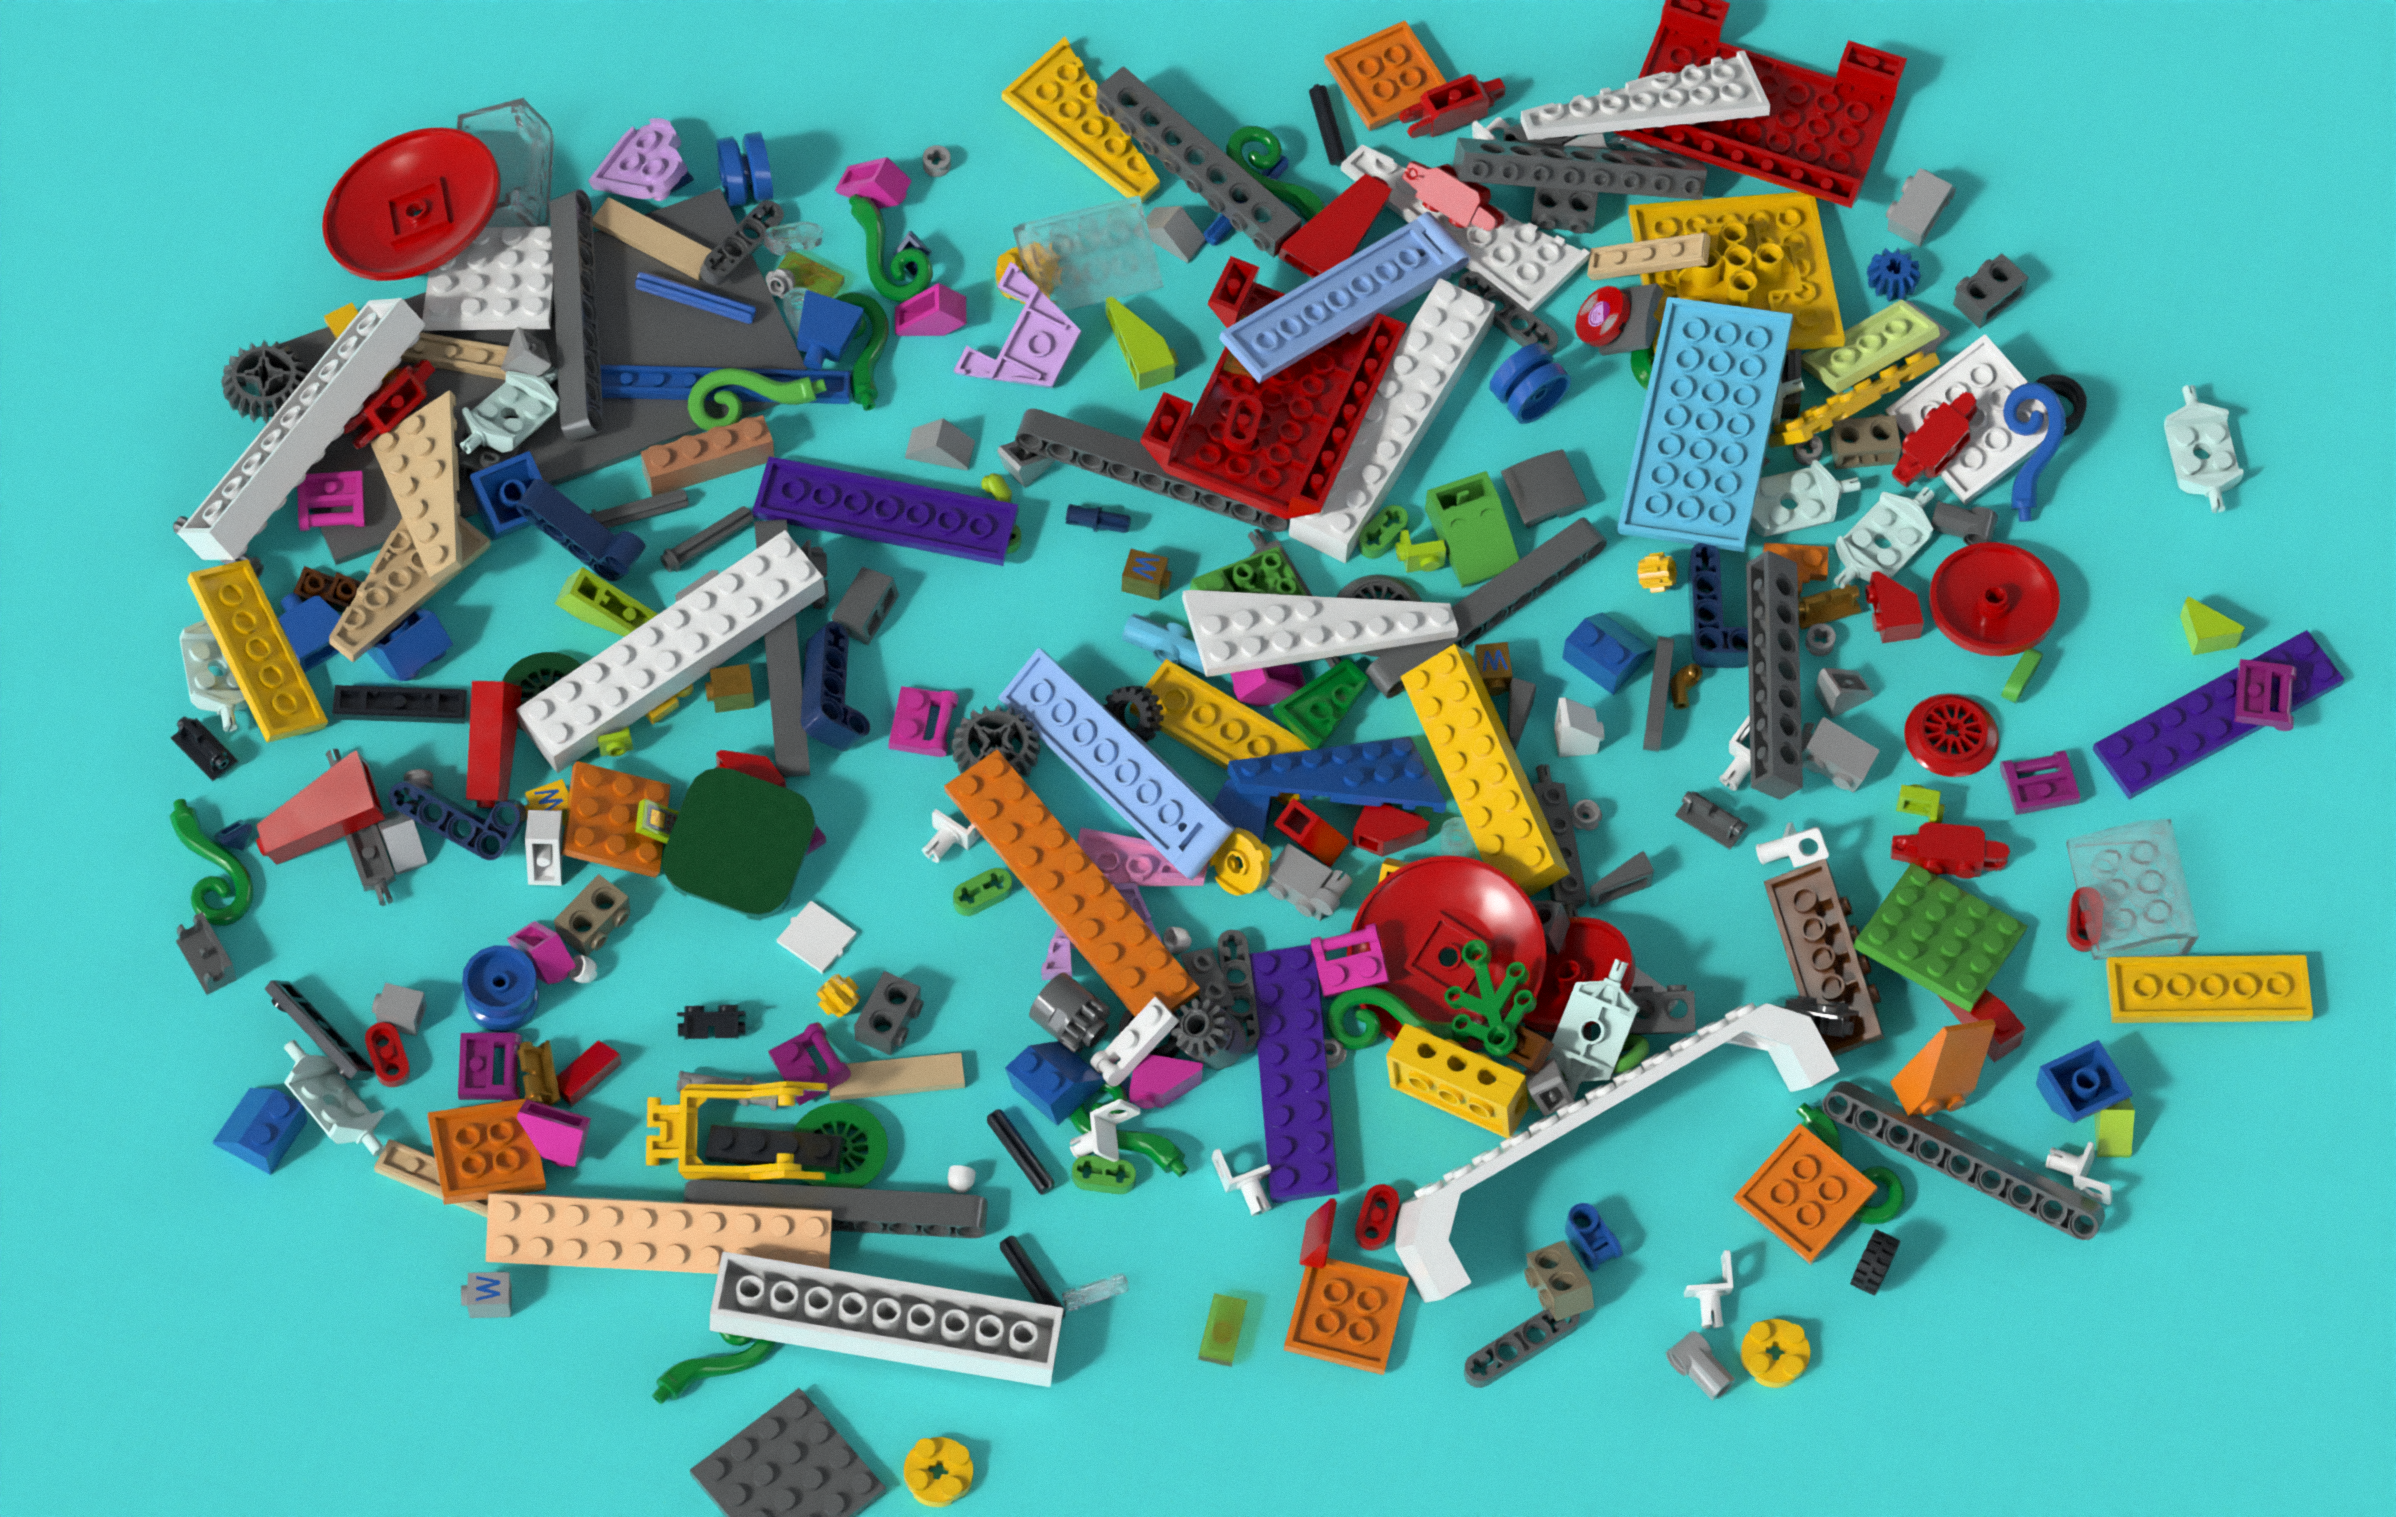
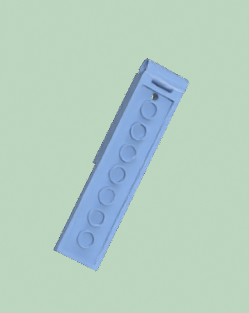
M1425 212L1414 221L1221 331L1219 339L1260 384L1348 331L1353 335L1374 322L1377 313L1386 316L1432 289L1439 278L1446 281L1451 277L1452 273L1463 269L1468 261H1470L1471 256L1430 212Z
M1038 648L998 697L1008 708L1012 706L1015 715L1023 712L1026 716L1024 722L1032 721L1034 724L1032 731H1036L1043 742L1170 861L1179 872L1190 880H1193L1235 830L1220 812L1136 733L1128 730L1045 650Z

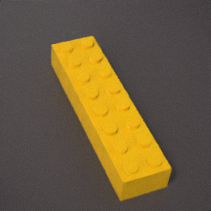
M1453 644L1400 676L1483 862L1509 876L1522 888L1528 897L1570 874L1471 654Z

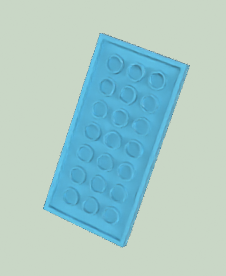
M1667 297L1619 518L1618 534L1692 545L1704 543L1714 545L1719 549L1745 552L1794 320L1793 314Z

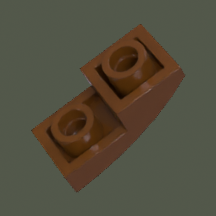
M304 566L293 593H296L302 602L313 596H320L335 611L344 612L357 595V589L361 581L337 572L335 577Z

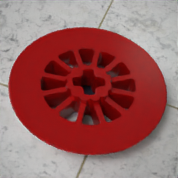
M1946 693L1928 697L1912 709L1905 723L1904 737L1909 752L1921 766L1938 775L1963 777L1974 774L1989 764L1998 748L1999 733L1992 715L1980 703L1963 695ZM1947 710L1954 711L1953 718L1950 717ZM1958 712L1965 714L1961 719L1957 718ZM1970 719H1972V720L1974 721V722H1971V723L1966 724ZM1949 728L1952 732L1957 730V737L1953 734L1947 735V729ZM1938 741L1935 745L1931 744V742ZM1946 746L1947 752H1942L1940 749ZM1951 748H1954L1957 754H1951Z

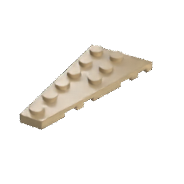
M450 390L398 423L389 432L378 436L370 442L428 577L435 584L463 567L461 533L458 531V516H460V505L457 503V491H459L458 448L455 446L454 431H457V420L453 415V407L456 406V396Z
M458 516V531L461 533L463 567L435 584L428 577L402 517L370 567V573L358 587L357 595L351 605L345 609L329 636L330 645L354 663L490 548V539L464 518Z

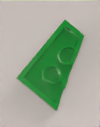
M1347 658L1276 704L1273 714L1311 750L1321 749L1368 687L1369 678Z

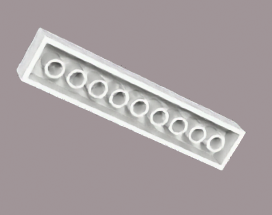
M1441 278L1438 279L1400 340L1321 512L1290 518V537L1343 563L1347 562L1359 542L1361 531L1373 520L1492 327L1496 304Z
M402 298L369 300L178 531L177 534L202 560H235L247 551L249 541L253 536L265 529L267 519L271 514L279 510L286 503V496L289 492L305 480V473L311 465L316 464L325 455L324 450L329 443L341 436L344 432L343 426L350 418L356 416L364 406L362 403L365 399L381 387V380L387 372L396 368L401 362L400 357L405 350L417 343L420 338L419 333L426 324Z
M784 530L518 707L516 711L520 726L554 770L559 773L598 747V736L622 731V729L631 725L710 672V669L716 668L825 595L823 576L786 530Z
M723 1251L710 1310V1331L1051 1387L1063 1308Z

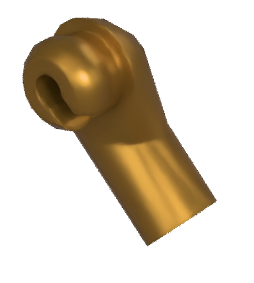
M1695 663L1681 668L1670 680L1673 707L1675 709L1681 710L1689 707L1688 691L1698 682L1703 674L1701 667Z

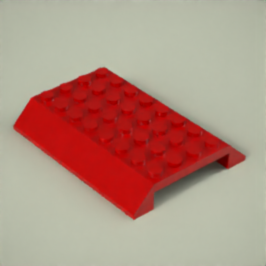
M1666 0L1662 8L1659 27L1638 79L1661 72L1679 73L1687 65L1694 64L1696 67L1711 64L1712 58L1720 57L1722 60L1736 57L1738 51H1745L1770 103L1769 115L1614 131V133L1852 208L1858 200L1894 104L1907 58L1848 40L1838 66L1837 76L1834 78L1720 42L1730 8V3L1722 0Z
M1230 256L1208 300V306L1226 328L1285 295L1282 292L1256 283L1260 267ZM1377 313L1371 327L1367 326L1353 335L1348 331L1260 384L1225 346L1192 416L1191 412L1194 403L1163 392L1140 442L1165 473L1283 519L1319 513L1328 498L1407 324ZM1244 394L1252 395L1258 398L1263 405L1262 417L1254 445L1248 451L1235 452L1228 449L1222 440L1230 406L1235 397Z

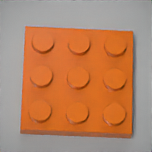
M1406 20L1327 54L1324 57L1325 65L1369 131L1398 119L1403 109L1419 103L1420 96L1424 92L1447 83Z
M576 761L572 768L561 855L656 878L660 873L663 842L635 832L639 802L646 798L668 807L671 785Z
M525 1099L427 1112L444 1205L488 1199L490 1192L523 1194L546 1190L540 1153L517 1119L518 1111L526 1101Z
M1799 1123L1736 1193L1733 1201L1807 1263L1812 1265L1878 1191V1187Z
M1327 1258L1326 1266L1323 1269L1306 1266L1285 1340L1284 1351L1384 1375L1409 1278Z

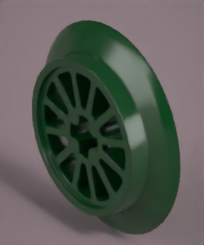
M536 653L516 662L507 671L502 681L522 687L521 697L526 699L521 700V706L553 685L556 676L562 679L582 664L574 658L561 653ZM549 675V679L544 681L542 676ZM538 678L539 684H536L532 679ZM518 719V726H517V728L520 729V730H522V731H524V730L521 728L520 723H519V719Z

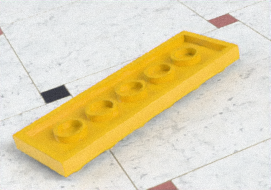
M249 560L190 572L187 581L266 742L269 743L324 729L328 720Z
M1165 659L1144 687L1152 690L1151 695L1159 697L1157 704H1162L1163 706L1160 715H1164V721L1159 722V725L1162 726L1160 731L1225 770L1228 768L1229 761L1311 750L1296 735L1168 659ZM1132 703L1130 705V713L1140 718L1137 706ZM1281 792L1278 797L1271 796L1286 806L1293 798L1298 802L1302 800L1299 794Z
M2306 955L2108 957L2106 961L2112 1023L2311 1021L2313 1017Z

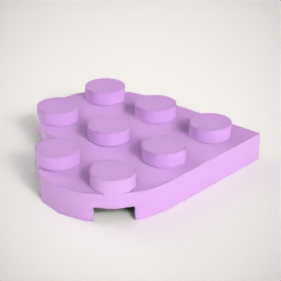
M662 118L649 119L651 124L645 125L638 130L634 126L631 127L620 138L588 180L592 188L638 199L653 198L656 201L666 199L670 195V190L688 170L676 150L681 145V139L671 123Z

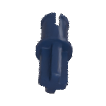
M1069 504L1066 512V524L1092 528L1094 532L1104 529L1127 533L1131 525L1130 516L1105 512L1099 506L1095 509Z

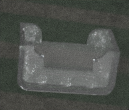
M524 98L458 115L457 130L469 133L482 141L491 151L500 171L501 190L499 200L485 228L548 226L554 146L553 133L548 122Z

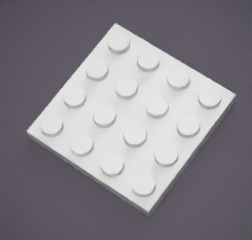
M551 226L485 227L479 236L460 254L438 268L429 271L422 321L426 324L423 328L424 331L514 330L517 327L521 329H550L554 302Z
M1986 334L1885 409L1887 416H1896L1898 429L1906 437L1911 431H1917L1924 424L1923 420L1932 408H1938L1943 402L1950 405L1962 392L1973 393L1977 400L1976 406L1978 410L1975 414L1976 416H1973V419L1969 422L1971 441L1939 475L1964 505L1968 504L2031 456L2044 440L2049 425L2048 412L2044 404L2038 400L2029 399L2019 405L2017 416L2019 420L2028 422L2032 412L2039 410L2044 415L2042 428L2030 436L2018 435L2008 428L2003 416L2004 403L2012 390L2028 383V381Z

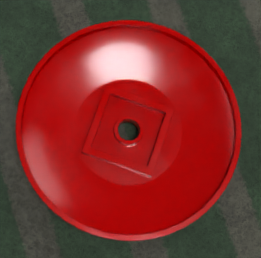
M443 127L425 128L393 137L359 158L343 174L333 188L323 214L322 230L325 244L332 257L343 269L353 275L369 280H402L436 269L465 250L479 236L491 219L501 190L498 164L491 151L482 141L461 130ZM422 210L420 214L414 216V213L416 211Z
M1435 856L1411 862L1397 869L1379 882L1360 906L1351 926L1350 932L1366 929V925L1377 924L1390 983L1373 987L1385 989L1395 994L1427 1020L1452 1022L1457 1015L1466 1014L1474 1023L1482 1024L1484 1020L1482 1015L1463 1007L1453 1009L1444 998L1447 989L1452 986H1459L1465 993L1482 1000L1475 970L1470 968L1462 957L1463 947L1471 940H1482L1491 951L1492 957L1488 967L1495 993L1505 979L1506 970L1510 964L1521 962L1529 971L1528 980L1524 984L1516 986L1503 1008L1501 1016L1507 1017L1515 1004L1514 997L1519 991L1529 990L1537 999L1543 984L1547 964V944L1543 925L1536 908L1522 888L1499 869L1476 859L1462 856ZM1365 942L1348 946L1347 956L1371 951L1370 943ZM1446 949H1454L1458 954L1457 962L1450 967L1443 966L1440 962V955ZM1483 954L1478 955L1475 960L1479 959ZM1522 970L1516 971L1513 977L1519 976ZM1460 994L1455 995L1452 1001H1456ZM1530 998L1524 999L1521 1005L1528 1003ZM1360 1004L1361 1009H1369L1377 1014L1381 1023L1380 1031L1395 1041L1403 1025L1380 1006ZM1524 1013V1015H1523L1522 1019L1520 1020L1519 1024L1521 1023V1021L1525 1018V1016H1526L1528 1013ZM1468 1022L1462 1023L1459 1029L1465 1028ZM1470 1037L1468 1043L1457 1042L1462 1048L1471 1052L1485 1048V1046L1477 1043Z

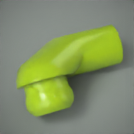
M991 473L983 477L981 487L985 489V492L992 493L997 501L1011 502L1012 491L1001 475Z

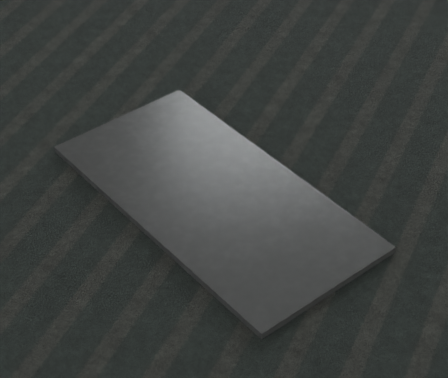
M720 188L644 214V216L710 250H713L737 226V222ZM601 230L593 233L600 365L807 370L752 255L724 283L712 285L707 283L702 277L698 281ZM732 246L726 247L730 255H741L737 248ZM720 261L712 270H721L723 263ZM642 271L753 305L756 307V315L753 322L747 324L638 290L635 286L636 278L639 272ZM426 292L404 299L421 320L423 318ZM553 302L550 329L523 330L545 342L551 361L550 367L558 369L555 305ZM328 326L280 343L281 349L289 345L293 353H298L301 356L302 362L306 364L308 375L337 339ZM423 329L421 333L509 347L516 329L424 331ZM401 361L396 368H403L406 365L413 367L416 363ZM434 367L435 371L424 382L427 396L401 421L450 390L456 396V406L453 407V415L457 420L458 431L463 425L462 409L467 407L472 411L502 386L506 380ZM557 379L550 385V387L559 398V385ZM602 398V432L573 443L568 441L561 429L559 405V411L521 442L523 446L515 456L530 451L543 481L551 486H556L639 456L641 451L647 450L653 445H664L677 441L683 436H694L706 430L701 429L693 422L687 408L688 400ZM704 401L706 412L711 417L719 419L728 414V406L726 404ZM741 401L742 415L740 419L782 403ZM507 416V417H504V419L516 418V417ZM361 423L352 432L342 433L336 440L331 441L324 450L325 455L316 464L311 465L305 473L362 471L365 527L355 528L354 524L319 527L335 565L382 549L390 533L396 529L402 519L401 512L371 446V441L359 449H356L352 443L356 436L365 429ZM459 475L457 503L460 505V516L464 519L479 513L470 476L464 478L463 475ZM353 506L311 508L313 514L353 512Z

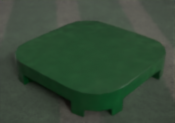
M721 767L705 770L695 777L688 788L665 846L662 863L666 878L675 891L685 897L690 895L746 915L748 919L761 921V918L773 916L780 910H784L791 900L790 895L812 838H815L816 822L812 807L803 796L795 791L736 770Z

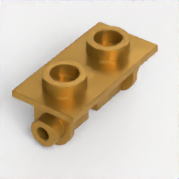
M1847 584L1843 589L1836 588L1798 599L1800 629L1803 630L1815 624H1824L1861 613L1862 611L1856 599L1860 597L1858 587Z
M546 1040L538 1047L533 1046V1043L529 1041L521 1043L517 1055L520 1059L521 1070L529 1073L523 1076L526 1093L525 1100H532L548 1106L554 1105L560 1101V1094L550 1041Z

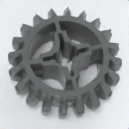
M263 340L260 347H256L251 342L250 350L246 351L239 347V357L230 356V365L224 366V376L221 383L224 388V397L229 401L233 411L238 410L242 418L250 415V419L253 422L259 417H263V421L267 424L269 417H273L305 379L308 372L306 364L301 360V356L298 353H293L289 345L281 349L278 341L272 346H268V343Z
M999 704L996 706L995 711H990L985 705L982 709V714L972 710L970 719L963 717L961 727L955 729V739L952 741L953 761L958 763L960 774L995 750H998L1021 778L1022 776H1030L1031 767H1036L1038 763L1037 756L1040 754L1039 734L1036 731H1032L1034 727L1032 721L1024 722L1026 716L1023 712L1014 716L1012 706L1006 712H1003ZM1014 737L1022 745V750L1019 754L1014 751L1012 746ZM973 741L978 743V748L980 749V755L977 758L970 750V745Z

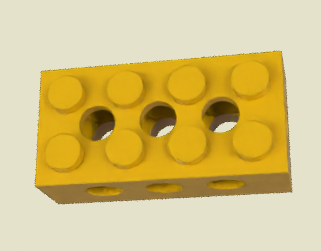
M1405 1023L1386 1055L1391 1088L1502 1137L1509 1138L1514 1134L1529 1108L1526 1075H1523L1519 1069L1510 1065L1503 1066L1493 1062L1486 1054L1468 1051L1454 1040L1438 1038L1424 1027H1413Z

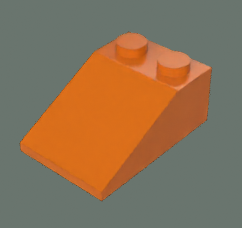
M1993 1019L1943 1027L1890 1081L1908 1116L1922 1113L1924 1116H1928L1945 1109L1952 1112L1965 1105V1099L1975 1090L1996 1026Z

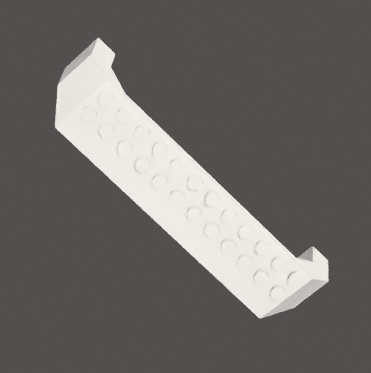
M1753 1002L1745 1006L1741 1005L1726 1013V1018L1717 1022L1713 1021L1698 1029V1034L1689 1038L1685 1037L1669 1046L1670 1050L1661 1054L1657 1053L1641 1062L1642 1066L1633 1070L1629 1069L1613 1078L1614 1082L1605 1086L1601 1085L1585 1094V1099L1583 1098L1577 1102L1573 1101L1557 1110V1115L1555 1114L1549 1118L1545 1117L1528 1126L1529 1131L1522 1132L1519 1135L1517 1133L1500 1142L1501 1147L1494 1148L1491 1151H1484L1471 1159L1473 1163L1463 1167H1456L1444 1174L1443 1180L1435 1183L1431 1182L1414 1191L1415 1196L1399 1204L1395 1250L1424 1303L1442 1300L1472 1283L1449 1242L1462 1192L1723 1043L1768 1051L1790 1092L1816 1085L1840 1070L1811 1017L1768 1003L1756 1007Z

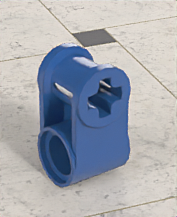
M1579 1203L1570 1209L1565 1224V1233L1590 1272L1598 1270V1265L1613 1257L1618 1259L1623 1255L1621 1245L1616 1236L1608 1229L1592 1205ZM1584 1219L1590 1226L1581 1228L1574 1223V1220Z

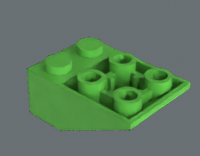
M1487 471L1427 490L1425 511L1438 539L1444 541L1446 556L1461 588L1494 578L1519 561L1500 498Z
M1278 546L1193 578L1190 590L1307 596Z

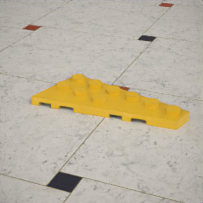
M1064 36L1002 91V100L1139 207L1160 188V181L1142 153L1137 151L1131 141V136L1126 135L1117 122L1110 116H1104L1097 108L1096 95L1098 86L1094 80H1091L1084 69V64L1079 56L1076 57L1070 48L1069 41Z
M1922 350L1913 353L1905 358L1906 364L1898 368L1896 364L1888 366L1878 372L1879 378L1873 381L1870 378L1861 380L1852 385V390L1845 393L1842 391L1827 398V403L1803 410L1799 413L1801 417L1794 420L1787 419L1780 422L1779 425L1773 426L1775 432L1769 434L1768 439L1770 448L1810 440L1814 437L1813 434L1834 426L1832 421L1843 420L1881 398L1880 395L1901 387L1900 381L1904 383L1915 379L1941 364L1936 353L1923 354Z

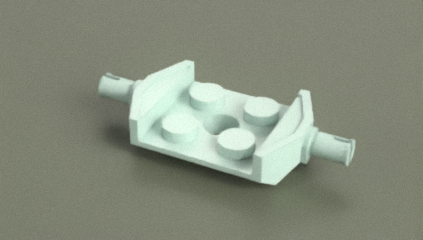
M550 367L548 371L538 377L531 374L507 371L506 382L472 411L464 407L462 409V422L470 436L460 443L462 451L470 454L479 445L484 447L487 445L502 453L511 451L559 411V398L550 387L558 379V369ZM507 416L516 417V418L504 419V417H507Z
M2186 385L2182 388L2186 405L2166 416L2164 421V429L2178 486L2186 493L2204 494L2205 497H2209L2212 512L2217 513L2218 509V513L2226 509L2222 492L2236 486L2244 474L2243 469L2238 467L2227 423L2229 412L2227 409L2200 403L2195 386L2190 385L2189 389V385ZM2202 449L2210 457L2208 459H2199L2194 455V451Z
M1817 460L1812 461L1810 468L1760 478L1750 526L1756 534L1766 537L1834 522L1838 499H1841V494L1859 491V479L1855 477L1843 481L1835 480ZM1785 499H1791L1797 503V507L1787 509L1780 502Z
M1924 487L1914 499L1883 491L1879 501L1844 537L1839 536L1837 538L1835 547L1838 557L1846 567L1834 579L1835 584L1839 586L1841 583L1839 588L1843 589L1854 577L1870 582L1871 574L1875 571H1879L1892 578L1932 537L1933 527L1925 515L1923 507L1934 498L1933 491H1929L1928 487ZM1880 538L1887 539L1891 543V547L1880 548L1874 541Z
M203 614L204 619L184 628L179 637L190 700L198 709L217 712V715H221L223 730L225 732H228V730L232 732L237 729L234 712L248 707V704ZM208 667H218L224 675L215 676L209 671Z
M1615 959L1610 974L1604 981L1575 983L1552 1040L1554 1046L1548 1056L1550 1059L1555 1058L1560 1070L1566 1075V1083L1573 1097H1575L1579 1084H1582L1583 1081L1612 1080L1613 1070L1636 1013H1639L1640 1007L1621 987L1620 981L1628 964L1625 962L1621 963L1618 959ZM1590 1021L1597 1022L1601 1027V1035L1595 1041L1587 1040L1583 1034L1585 1024Z
M296 1040L288 1042L284 1050L287 1051L296 1063L284 1082L336 1144L349 1142L364 1143L374 1157L381 1155L386 1147L374 1135V1129L385 1113L382 1110L370 1113L365 1104L360 1101L346 1084L345 1080L336 1072L337 1065L330 1057L310 1056L304 1052Z

